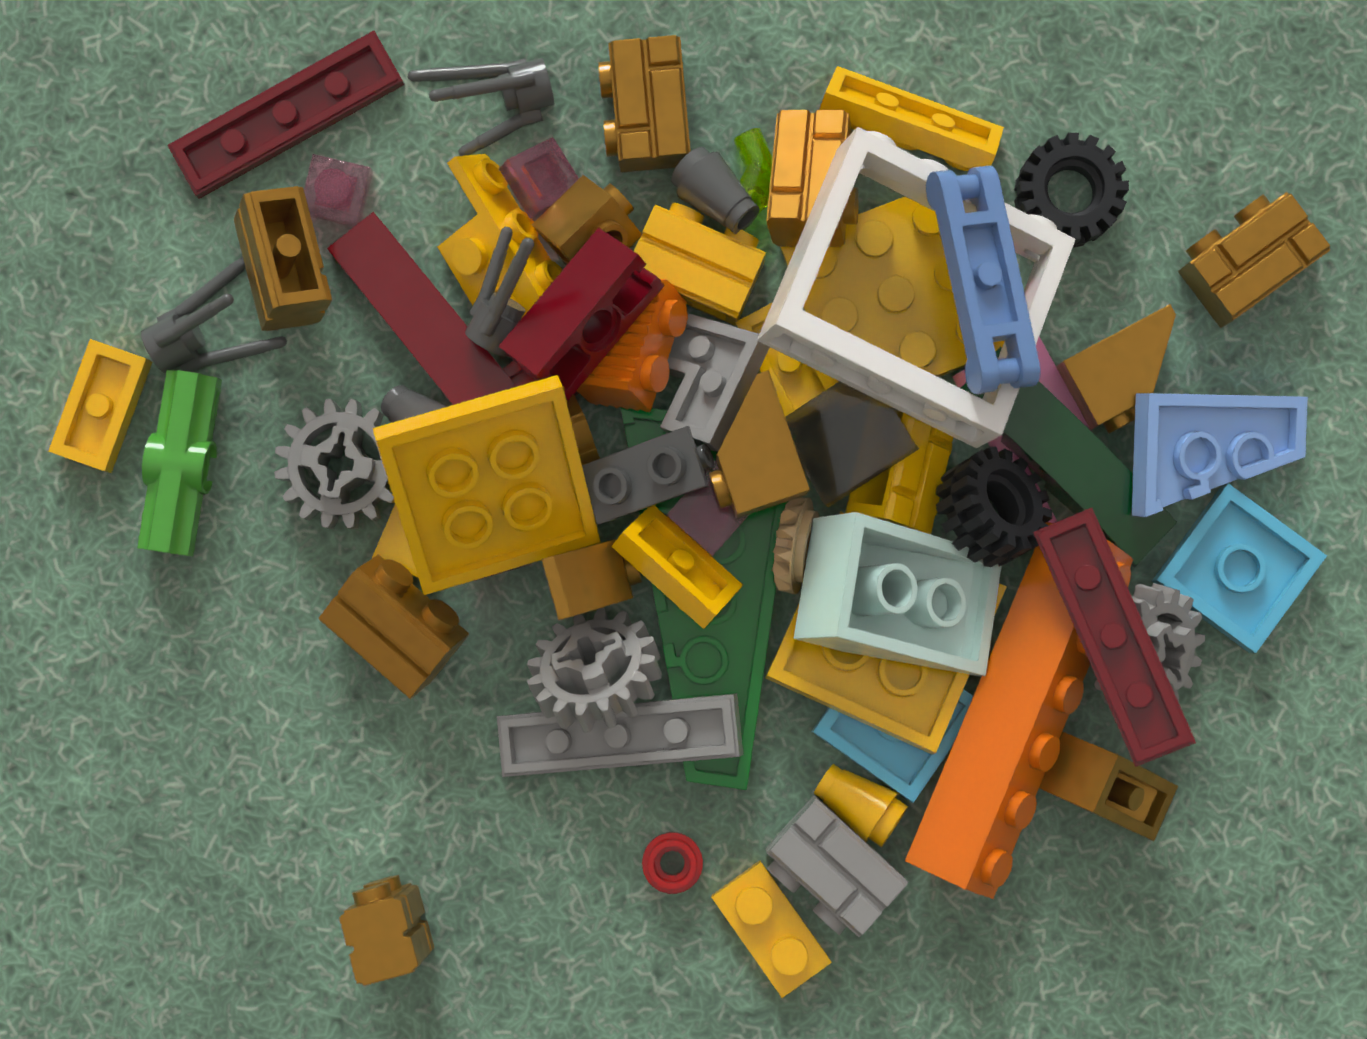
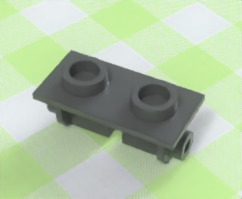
M685 426L582 465L597 525L708 486L705 477L706 470L714 466V459L706 444L697 446L694 443L690 427Z

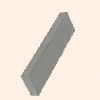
M737 693L634 703L638 712L634 717L621 711L615 714V727L609 729L604 720L600 719L595 720L592 730L585 733L577 719L570 727L563 729L560 727L556 716L547 719L542 712L497 716L502 777L740 757L743 755Z

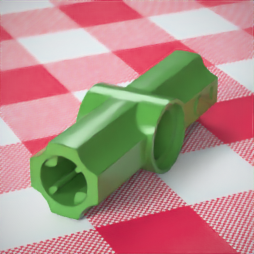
M167 370L157 432L152 433L148 438L142 460L143 483L147 486L138 537V549L192 557L194 555L203 494L209 493L213 481L207 480L210 459L217 458V446L212 439L222 380L218 377L181 370Z

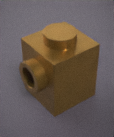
M584 175L532 224L566 265L598 227L628 248L642 235L628 217L634 208L627 198L612 184L609 183L602 189Z

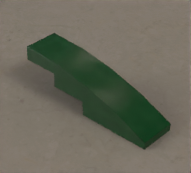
M1001 346L996 351L997 359L1002 349ZM966 382L961 389L973 394ZM1040 382L1036 386L1019 388L1002 433L1001 442L1016 456L1022 457L1028 463V466L1046 481L1044 487L1071 512L1077 514L1092 507L1106 540L1112 542L1132 557L1133 562L1131 565L1135 568L1176 525L1177 521L1164 507L1163 511L1147 517L1132 516L1133 473ZM985 393L973 395L983 399Z

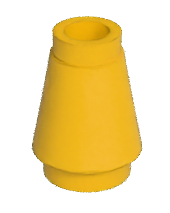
M832 764L813 793L822 799L823 803L866 843L870 839L880 847L885 844L908 808L906 804L897 799L898 792L848 770H842L835 764Z

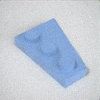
M1136 393L1132 516H1150L1163 511L1165 506L1184 499L1192 500L1211 493L1213 488L1237 479L1246 480L1304 458L1306 456L1308 397Z

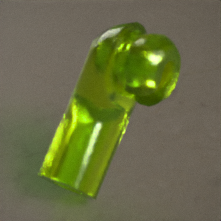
M753 128L738 135L733 141L745 166V171L739 181L751 196L752 201L759 206L760 213L768 207L773 156L761 129Z

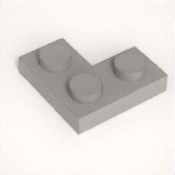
M688 313L686 328L681 336L675 337L668 357L669 375L683 380L660 428L669 433L689 426L694 443L697 446L706 444L710 450L718 452L770 347L757 341L758 333Z

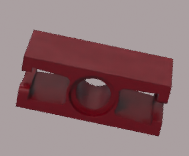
M598 227L501 342L499 347L510 358L519 363L520 367L536 381L558 375L567 402L665 285L656 275L644 268L647 264L639 254Z

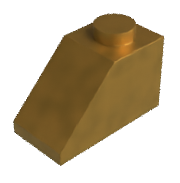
M1171 304L1071 356L1056 366L1091 430L1103 424L1109 434L1134 421L1136 393L1154 392L1176 317Z
M769 370L756 375L717 453L716 462L719 470L709 473L720 508L731 505L736 518L805 496L810 490Z
M617 539L542 559L558 620L634 598L631 585L642 583L639 571L611 547Z
M1062 731L1059 738L1060 752L1053 767L1045 772L1039 789L1154 841L1178 786L1141 766L1135 767L1133 762L1118 754Z

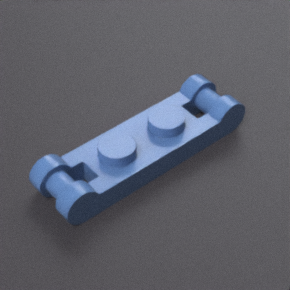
M991 165L970 168L966 175L956 176L952 170L931 172L926 181V195L929 205L935 210L967 356L965 377L968 388L973 394L995 392L999 384L1010 383L1013 388L1036 386L1040 379V362L998 173ZM963 200H970L976 206L977 212L965 213ZM1005 340L1007 357L997 359L993 342Z

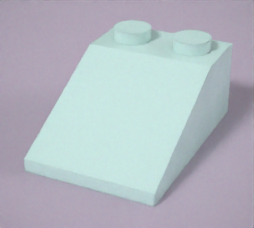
M858 512L813 518L794 639L847 653L974 676H986L1001 566L999 567L998 564L993 567L983 566V559L974 563L967 558L968 547L958 551L952 544L953 541Z

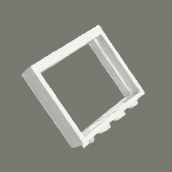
M857 127L836 150L757 341L977 449L1002 435L1019 388H1013L1010 383L999 384L995 392L985 393L983 399L802 310L859 173L935 211L927 200V177L931 172L948 170L947 167L937 161L919 159L896 147L895 142L891 138L880 132L865 131ZM963 200L965 213L977 212L976 206L970 200ZM1005 203L1015 253L1035 262L1024 289V294L1036 344L1075 238L1057 230V226L1049 219L1039 215H1028ZM1005 342L998 359L1007 357L1008 353Z

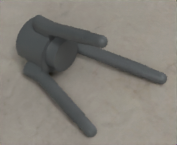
M524 58L500 64L412 70L408 73V79L412 82L491 78L434 89L430 91L429 98L433 102L501 91L506 110L518 108V114L461 146L458 150L460 156L471 155L525 125L543 121L540 109L555 104L549 76L542 58L528 62Z
M504 227L500 232L480 294L469 312L473 318L465 330L466 336L474 343L503 357L508 355L499 345L521 320L526 311L523 306L510 297L534 247V241L531 238L523 239L498 291L495 292L513 232L510 227Z
M243 256L231 263L176 308L157 317V323L141 331L144 347L154 364L163 373L178 366L182 371L195 372L206 366L265 353L266 351L282 348L287 344L286 338L279 336L202 354L198 353V349L205 346V339L198 326L230 306L234 299L232 295L224 294L197 311H193L246 269Z

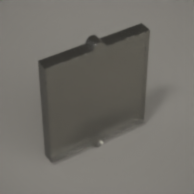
M840 381L785 417L803 471L806 472L822 502L827 507L838 502L919 449L897 412L899 410Z

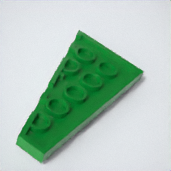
M621 407L628 448L667 434L660 426L668 410L652 408L650 412H646L641 409L636 411L631 408L627 410ZM789 428L796 448L799 429ZM710 450L714 459V466L706 470L705 477L708 486L658 503L655 506L739 580L743 586L704 629L679 609L654 584H652L672 699L737 693L743 755L740 757L683 761L686 781L747 790L776 592L775 575L772 571L774 564L773 550L776 545V531L779 529L781 513L785 510L788 501L739 518L735 517L731 505L720 508L709 476L710 472L719 470L716 462L718 452ZM647 508L639 510V514L641 515Z

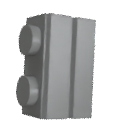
M815 795L805 803L765 848L767 854L774 859L767 869L791 892L795 893L801 885L819 901L812 910L839 935L848 927L858 937L862 936L908 883L901 873L861 839Z

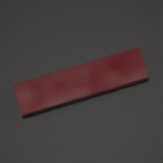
M372 31L167 146L193 193L200 199L405 84L376 32Z
M374 211L327 248L453 405L517 387L491 354L466 336L465 330L468 326Z
M1091 507L1033 532L1135 767L1195 744V738L1093 508Z

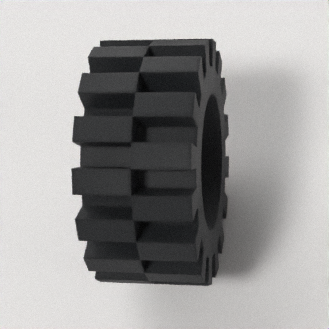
M1068 133L1061 140L1056 135L1049 138L1042 147L1039 145L1021 168L1014 187V191H1017V197L1014 200L1015 208L1028 215H1039L1052 221L1057 226V230L1075 238L1073 248L1084 246L1086 242L1091 240L1095 241L1117 221V217L1123 212L1127 203L1123 198L1129 191V180L1122 181L1121 177L1126 171L1123 161L1115 164L1111 158L1116 151L1109 144L1104 150L1097 147L1096 144L1099 138L1089 135L1085 141L1078 140L1079 133ZM1064 170H1072L1086 177L1092 188L1090 205L1085 210L1077 213H1067L1055 207L1048 195V184L1054 174Z
M988 447L956 465L941 477L940 480L943 483L937 486L935 494L943 499L936 504L937 514L947 515L948 518L947 521L941 524L945 534L953 530L957 535V538L952 542L956 549L960 551L968 547L967 558L974 563L983 559V566L993 567L997 564L1000 567L1039 546L1033 532L1048 526L1046 522L1052 520V510L1042 505L1050 500L1047 490L1038 491L1035 484L1042 480L1036 472L1031 475L1025 472L1028 463L1022 457L1012 462L1013 452L1005 448L998 452L997 447ZM990 500H991V502L994 504V506L996 507V509H997V511H998V514H997V512L994 510V508L992 507V505H991V503H990Z

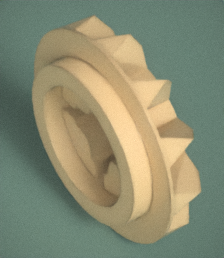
M799 497L790 500L786 504L785 510L781 513L779 529L776 531L777 538L773 550L774 564L772 568L775 575L774 582L779 591L797 594L802 586L813 518L819 517V513L814 511L811 498Z

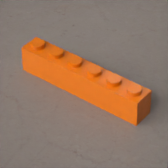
M1046 522L1048 526L1054 524L1051 522ZM1107 540L1128 587L1133 558ZM1039 546L1035 547L989 657L986 676H982L905 859V862L956 886L991 899L994 898L998 887L1005 883L1011 872L1013 864L1012 852L1022 829L1029 825L1035 814L1036 794L1045 772L1053 767L1060 752L1059 738L1069 714L1078 708L1084 693L1083 680L1090 666L1089 659Z

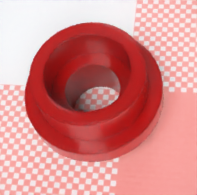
M666 832L652 839L647 845L642 858L643 873L649 884L658 891L667 894H678L690 889L698 881L703 867L702 854L698 845L689 836L679 832ZM669 851H676L684 858V867L676 874L665 872L661 866L662 856Z

